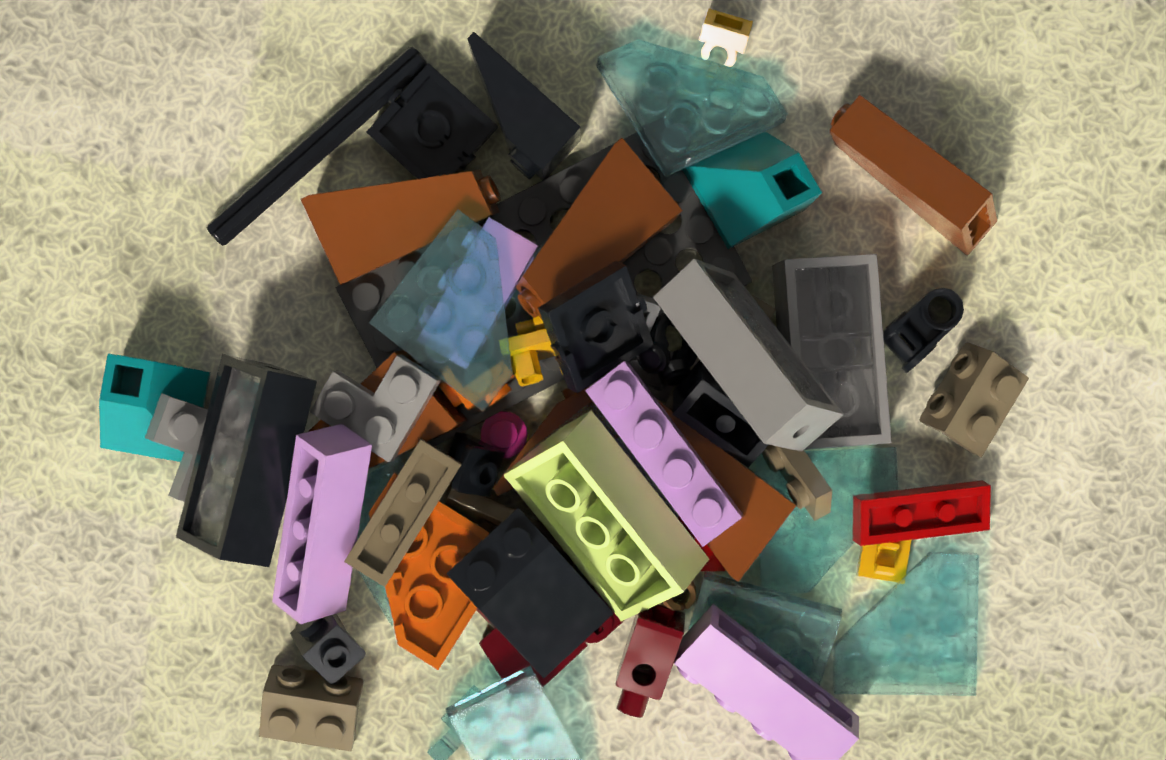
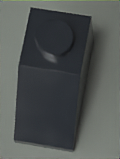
M701 360L698 361L673 391V415L747 468L751 466L769 445L762 442Z

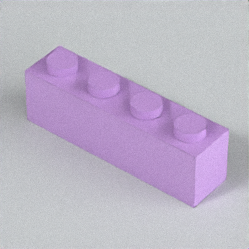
M623 361L585 390L702 547L744 517L743 513L628 362Z
M343 424L296 435L272 602L300 624L346 611L353 567L344 561L357 542L372 444Z
M714 604L683 636L674 661L681 675L693 684L700 683L714 694L717 702L727 711L732 713L738 712L751 722L753 729L762 738L776 741L787 750L792 760H839L859 739V716Z

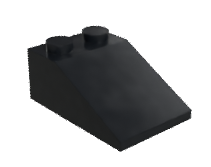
M473 32L467 38L470 51L509 148L510 162L529 180L535 174L541 180L549 177L581 141V127L481 37Z
M516 508L446 573L543 678L614 614L519 508Z

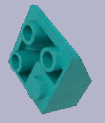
M763 129L744 136L682 168L728 249L805 211L822 194L800 153Z
M108 353L99 398L100 448L181 462L184 454L183 451L146 439L145 436L161 393L204 408L211 372Z

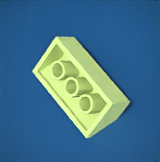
M592 410L558 429L504 473V477L620 621L626 620L683 593L709 560L701 547Z

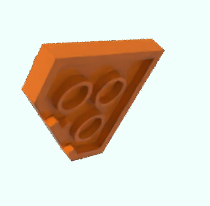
M396 473L392 475L369 511L370 519L398 475ZM440 501L385 586L398 645L439 670L477 610L473 602L446 573L489 534L488 531Z

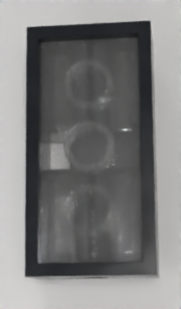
M222 354L176 538L219 560L270 567L287 501L296 435L305 431L317 384L316 380L272 364Z

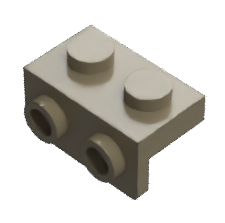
M967 342L953 358L948 372L936 392L929 398L919 420L924 425L941 432L971 454L982 458L1029 380V377L995 352Z
M272 665L263 689L259 737L352 752L359 700L363 690V679L350 677L345 674L335 684H330L318 671L302 669L295 665Z

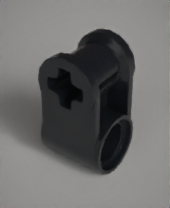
M934 289L923 295L911 308L902 312L883 330L885 345L903 363L902 369L905 373H908L937 346V343L959 323L964 311L961 298L951 289ZM935 297L944 298L951 305V317L945 323L935 322L929 316L928 306ZM898 334H900L906 340V342L913 348V350L910 349V347L899 337Z

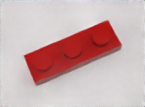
M980 480L853 495V541L860 546L990 530L991 485Z

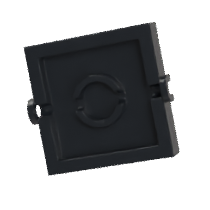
M428 63L404 90L399 88L388 100L391 105L366 133L412 175L419 179L458 173L461 169L465 171L468 164L476 159L474 154L499 127Z
M614 261L538 307L551 342L550 347L555 352V360L559 363L566 385L576 393L581 392L600 380L623 361L629 362L654 346L643 312L647 310V304L642 296L635 292L627 266L618 261Z

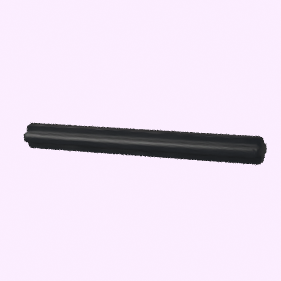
M408 47L208 223L206 228L211 236L222 246L227 245L385 106L396 90L399 88L403 90L427 65V61L414 47Z

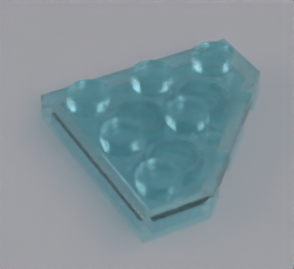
M640 39L600 55L597 59L596 67L665 177L783 124L788 114L763 76Z
M457 210L369 323L484 412L513 375L498 247L495 237L460 210Z
M896 447L805 451L832 489L831 512L814 521L805 507L799 509L796 506L759 554L762 595L810 593L827 571L855 543L853 541V495L898 490ZM761 453L754 461L755 473L792 500L787 491V481L780 471L774 473L770 470Z
M929 552L834 643V694L976 696L979 554Z

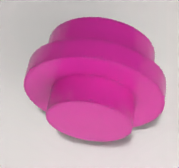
M501 411L487 418L481 429V441L504 452L503 458L517 455L527 442L528 433L525 423L519 416L511 412Z

